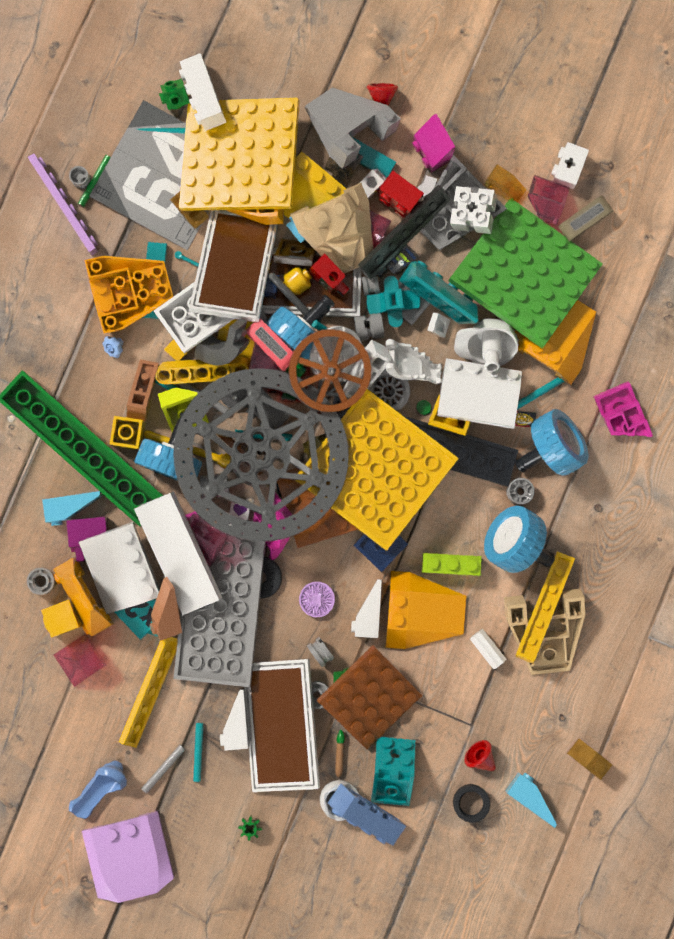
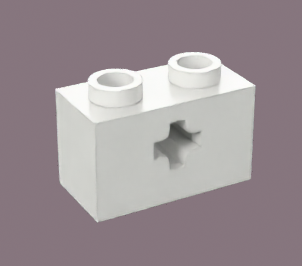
M567 142L565 148L561 147L558 158H561L558 165H554L551 173L554 176L552 182L574 189L589 150ZM567 162H570V163H571V164H570V166H571L570 169L567 168Z

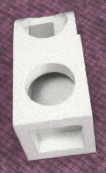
M372 169L360 182L369 200L387 179L378 169Z

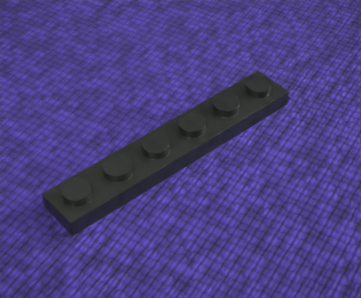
M437 185L358 264L367 278L372 280L451 201L443 187Z

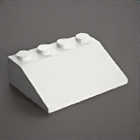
M195 282L154 310L159 320L184 354L233 320V318L189 312Z
M446 358L437 416L514 429L522 371L499 368L497 371L490 372L484 368L483 364Z
M134 521L79 542L106 614L157 598L160 588Z

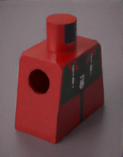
M325 253L309 269L312 278L329 293L334 289L343 296L350 289L342 281L346 275ZM329 276L333 277L335 281H331Z

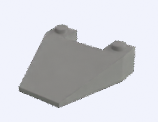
M335 88L329 89L305 105V110L329 156L342 169L356 160L361 148L352 138L354 135L368 126L383 141L396 132L401 120L388 105Z

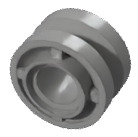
M36 568L27 577L29 590L37 595L48 594L53 590L56 583L53 573L46 568ZM39 576L46 578V584L43 587L38 586L36 583Z

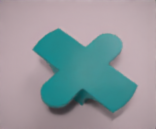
M388 276L384 280L385 291L383 293L367 295V308L369 314L387 312L389 324L397 328L403 323L402 310L419 308L420 297L412 290L399 289L397 278Z

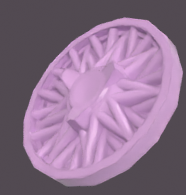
M322 582L307 584L301 590L299 596V604L302 610L312 617L327 615L335 603L332 589Z

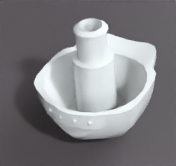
M489 318L481 320L473 328L458 331L454 342V350L459 357L471 360L473 363L483 364L484 368L490 372L497 371L500 366L509 362L517 353L519 346L517 335L508 323L503 320Z

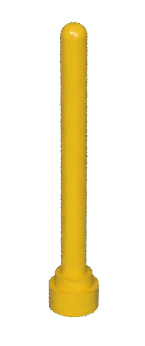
M148 430L144 432V437L160 443H168L170 440L169 437ZM193 446L192 454L206 458L204 449ZM211 452L212 460L218 462L217 464L221 468L225 469L230 464L231 456L228 453H221L219 455Z

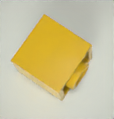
M114 416L110 445L117 448L139 450L144 438L146 422L139 419Z
M66 600L41 610L44 625L51 638L82 627L79 614L71 600Z

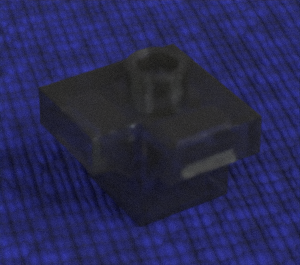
M358 154L356 160L343 169L329 156L325 169L333 173L332 177L347 189L360 167L363 156Z

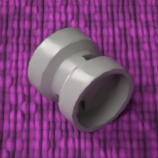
M82 166L73 167L69 173L71 182L78 189L86 188L91 181L90 175Z

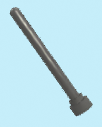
M270 273L269 279L305 316L309 309L275 273Z

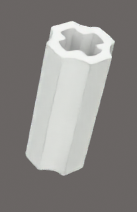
M483 629L470 638L493 669H496L507 660Z

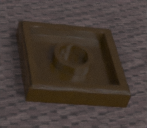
M281 239L274 256V263L312 267L317 251L307 241L300 243L298 240Z

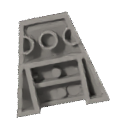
M454 155L436 186L443 187L451 201L421 230L439 250L474 230V228L469 227V232L453 230L450 224L452 208L457 209L454 203L456 186L472 188L474 193H478L479 189H486ZM497 199L495 212L490 213L492 217H495L507 210V208Z

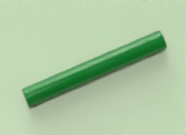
M105 155L78 202L80 206L85 207L90 198L89 195L111 158L110 156Z

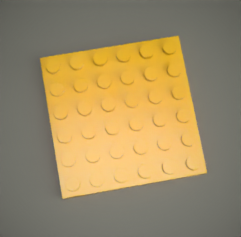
M298 98L219 100L227 123L205 131L202 124L198 125L194 115L197 113V110H193L189 103L187 107L179 209L181 211L292 209L300 100Z
M367 389L364 395L351 406L341 419L348 443V469L342 490L331 509L387 551L459 458ZM326 438L316 451L319 472L327 475L329 446ZM311 458L305 464L310 469H312ZM300 470V472L298 473V474L307 475L306 473H304V472L301 471V470ZM295 480L300 485L306 483L304 480ZM313 485L307 490L316 496L320 488Z

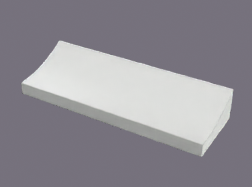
M173 491L135 508V513L165 578L168 577L175 588L177 604L182 615L222 599L223 597L175 492Z

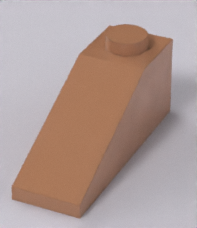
M140 359L127 402V418L146 422L159 363Z
M168 577L163 579L151 613L152 623L150 628L154 635L157 634L160 641L182 633L175 588Z

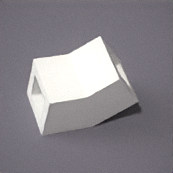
M426 175L424 183L417 187L424 193L423 199L435 187L436 178Z

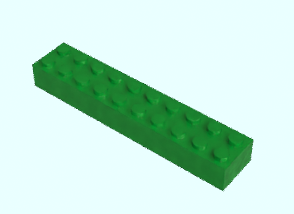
M23 370L0 394V403L139 527H142L134 509L144 503L164 496L160 491Z

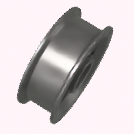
M384 369L368 390L373 394H381L379 398L384 397L383 401L385 403L389 399V406L398 411L409 399L410 386L407 380L398 378L396 379L399 381L393 384L395 377ZM386 377V383L383 382L382 378ZM386 386H392L394 393L387 396L383 393V389ZM395 395L401 397V398L399 399V401L397 400V398L395 397ZM393 398L396 403L392 404L391 399Z

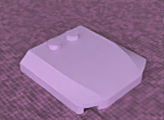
M158 811L82 830L98 898L120 903L158 893L174 879Z

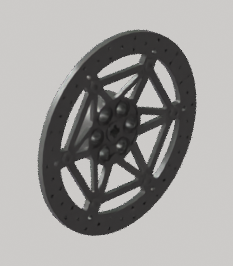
M263 368L230 373L205 387L186 408L176 431L173 451L174 468L179 486L194 511L205 522L227 535L258 542L275 541L294 536L319 521L332 507L342 490L346 479L349 458L346 433L337 412L320 411L321 414L319 415L317 414L319 410L306 405L310 408V411L304 414L261 395V388H270L288 393L303 402L291 386L289 373ZM297 377L298 382L303 381V379ZM309 384L301 388L307 397L312 400L315 399L316 402L319 391ZM244 389L247 391L245 399L214 421L207 423L202 420L206 413L221 399ZM324 397L322 404L331 405L326 397ZM262 403L292 415L299 420L273 430L269 426ZM249 405L246 429L243 433L216 427L244 406ZM255 406L259 413L262 427H252ZM318 422L321 423L328 440L329 467L327 475L319 472L314 435V425ZM301 426L293 438L286 442L282 434ZM306 430L308 431L312 469L290 455L291 448ZM196 434L204 439L209 483L204 487H201L193 465L192 450ZM215 434L235 438L236 441L233 447L230 448ZM260 434L263 437V441H254L253 435ZM210 440H213L231 456L230 464L217 479L214 478ZM278 442L281 445V449H272L271 443ZM244 445L248 451L242 454L238 452L237 447ZM257 454H259V455H262V454H263V455H264V458H263L264 461H262L261 459L257 460V459H256ZM273 462H282L283 468H274ZM291 463L307 475L287 473L286 470ZM246 464L249 466L250 471L243 473L240 471L239 466ZM233 469L238 478L221 483ZM264 472L267 474L268 479L261 481L257 474ZM281 478L306 481L304 485L274 505L276 482ZM241 483L252 486L261 506L225 492L224 489ZM314 485L320 488L316 497L301 511L281 520L276 519V512L311 486ZM270 486L268 503H266L260 488ZM218 495L261 514L262 522H252L234 517L219 508L211 499Z

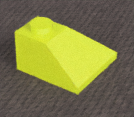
M173 388L158 394L161 408L171 432H173L176 422L180 418V413L185 412L191 401L198 395L197 392ZM205 415L202 420L209 423L208 418Z

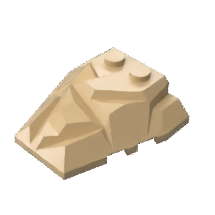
M362 183L343 190L344 194L309 209L307 206L290 214L299 234L320 256L325 253L344 274L358 268V264L373 250L369 199Z

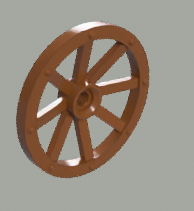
M335 329L320 330L308 335L296 346L289 362V379L294 392L306 405L324 412L341 411L354 405L366 392L371 379V362L364 346L352 335ZM328 336L338 337L331 361H329L319 338ZM345 339L359 353L337 364ZM313 342L324 364L321 365L299 356L305 347ZM362 359L364 368L363 379L341 372V369ZM297 362L320 370L321 373L298 382L296 375ZM329 367L334 369V373L332 375H329L327 373ZM339 377L360 384L358 390L349 399L344 394L338 380ZM324 378L315 402L307 397L301 388ZM332 381L341 403L322 404L329 384Z

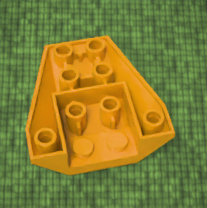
M100 256L84 260L103 334L125 329L173 297L164 261Z

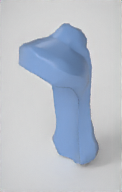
M115 760L98 768L95 776L84 788L82 794L70 801L69 811L79 818L86 819L92 814L95 806L106 794L122 790L126 787L127 779L123 773L122 763Z

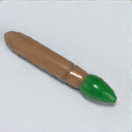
M343 730L338 732L336 738L335 773L338 778L343 773L345 742Z

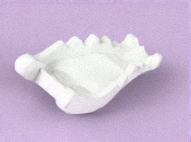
M393 339L386 341V348L389 350L392 360L386 364V371L390 375L402 380H423L437 385L442 383L440 378L442 373L441 364L432 363L430 357L426 356L425 352H418L419 349L412 347L411 344L398 343Z

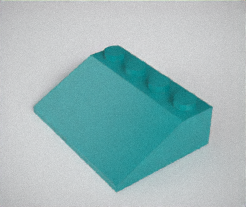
M414 261L409 264L399 282L458 324L477 323L478 309L477 304L473 302L474 299L465 293L461 294L458 292V288L450 282L447 284L442 280L443 276L439 273L429 271L427 269L428 266L422 261Z

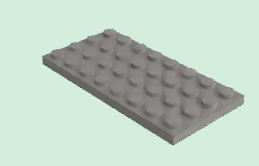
M190 525L223 598L185 615L180 613L182 633L178 634L173 679L251 687L266 541L243 540L227 535L214 527Z

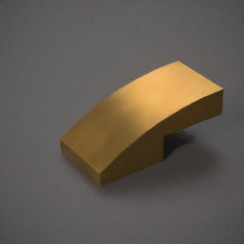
M180 191L170 199L194 229L209 218L204 210L181 211L179 209Z

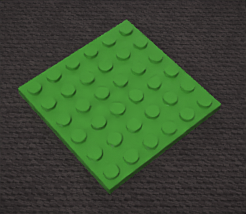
M510 198L505 204L507 210L498 214L493 220L491 234L483 233L448 281L540 348H543L603 263L572 241L569 242L564 235Z

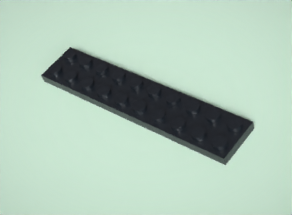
M334 396L332 404L341 403L340 398ZM351 406L344 410L336 411L340 420L351 408ZM404 416L459 458L451 468V471L505 487L509 486L518 453L517 449L470 435L464 436Z

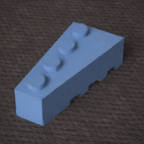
M342 783L328 802L333 808L332 812L335 815L346 819L355 827H360L366 834L370 836L371 834L375 835V838L383 844L387 842L394 845L406 827L398 818Z

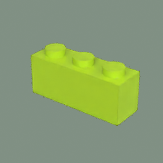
M422 553L421 573L481 576L482 556Z

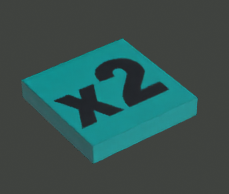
M156 599L118 610L114 613L142 640L151 631V613Z

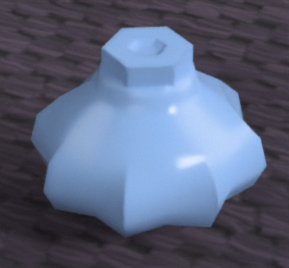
M110 336L105 337L102 342L104 351L110 357L119 358L123 352V340Z

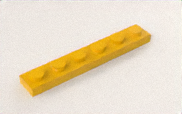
M557 551L555 561L551 565L515 657L534 664L575 558Z
M172 636L159 642L119 743L137 748L177 651L178 638Z

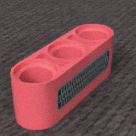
M260 318L259 322H253L246 329V334L281 370L285 371L289 367L293 351Z

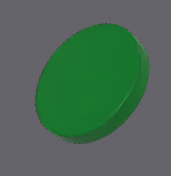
M421 400L417 403L416 409L418 413L426 415L431 410V404L427 400Z

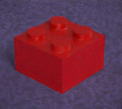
M392 171L379 188L378 198L381 204L385 207H392L395 210V214L403 219L422 201L424 193L395 171Z

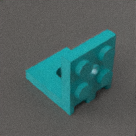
M389 737L377 739L375 772L371 794L372 803L410 806L414 781L416 740ZM391 754H398L400 757L393 758Z

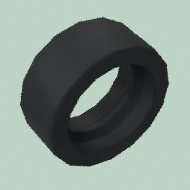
M474 784L463 785L454 794V810L458 817L465 822H479L489 813L490 799L486 791L480 786ZM467 792H476L483 800L482 809L477 814L469 815L461 809L460 800Z

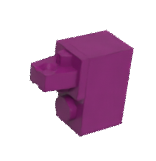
M108 517L66 520L68 545L71 548V552H75L76 561H86L79 544L80 541L109 531Z

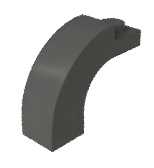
M240 318L229 328L227 341L219 340L210 335L196 346L194 357L211 365L230 363L249 344L250 340L245 338L247 321Z

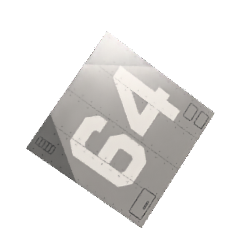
M143 100L89 196L188 250L201 225L194 229L170 201L181 188L185 134L136 130L139 128H186V123Z

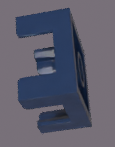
M364 534L353 546L382 572L408 543L398 536L386 551Z

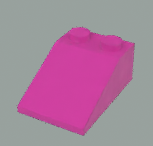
M434 114L414 134L412 145L417 153L420 151L423 157L421 160L426 169L429 168L433 172L450 162L455 145L437 114Z

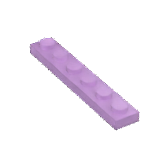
M33 153L28 159L91 256L98 252L95 248L98 245L92 235L88 237L86 234L87 227L82 219L78 221L75 217L77 212L73 205H67L65 201L67 196L62 188L58 190L54 185L57 181L51 172L47 174L44 168L47 165L41 157L37 158Z

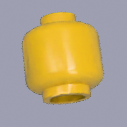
M295 267L284 275L283 283L295 295H300L311 287L310 279L312 276L306 268L303 270L300 267Z

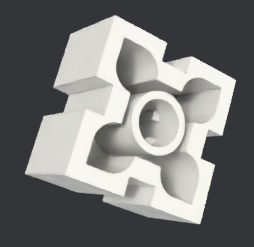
M456 186L454 203L457 209L452 208L450 220L453 230L469 232V227H472L476 233L491 234L494 219L490 212H495L497 195L495 191L479 189L478 193H474L472 188Z

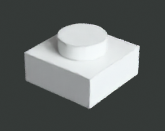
M433 313L427 331L438 337L445 338L450 319L439 313Z

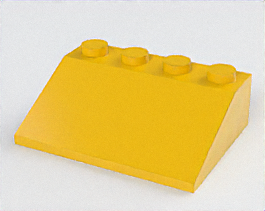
M301 151L295 159L292 209H284V216L289 219L291 213L307 206L309 209L340 196L344 194L343 190L346 188Z

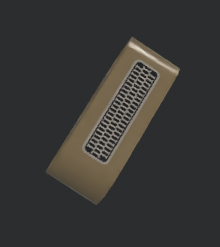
M601 195L561 223L558 228L570 242L614 210L604 196Z

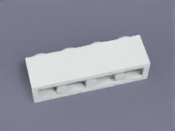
M201 53L180 61L182 69L179 72L182 80L187 82L184 86L188 96H192V99H189L192 109L197 110V113L194 115L198 125L202 124L205 131L227 123Z

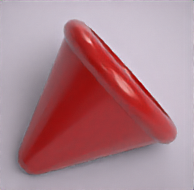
M373 83L366 87L373 101L388 106L398 90L397 85L389 83Z
M480 740L468 749L464 758L466 766L488 771L496 770L492 746L489 741Z

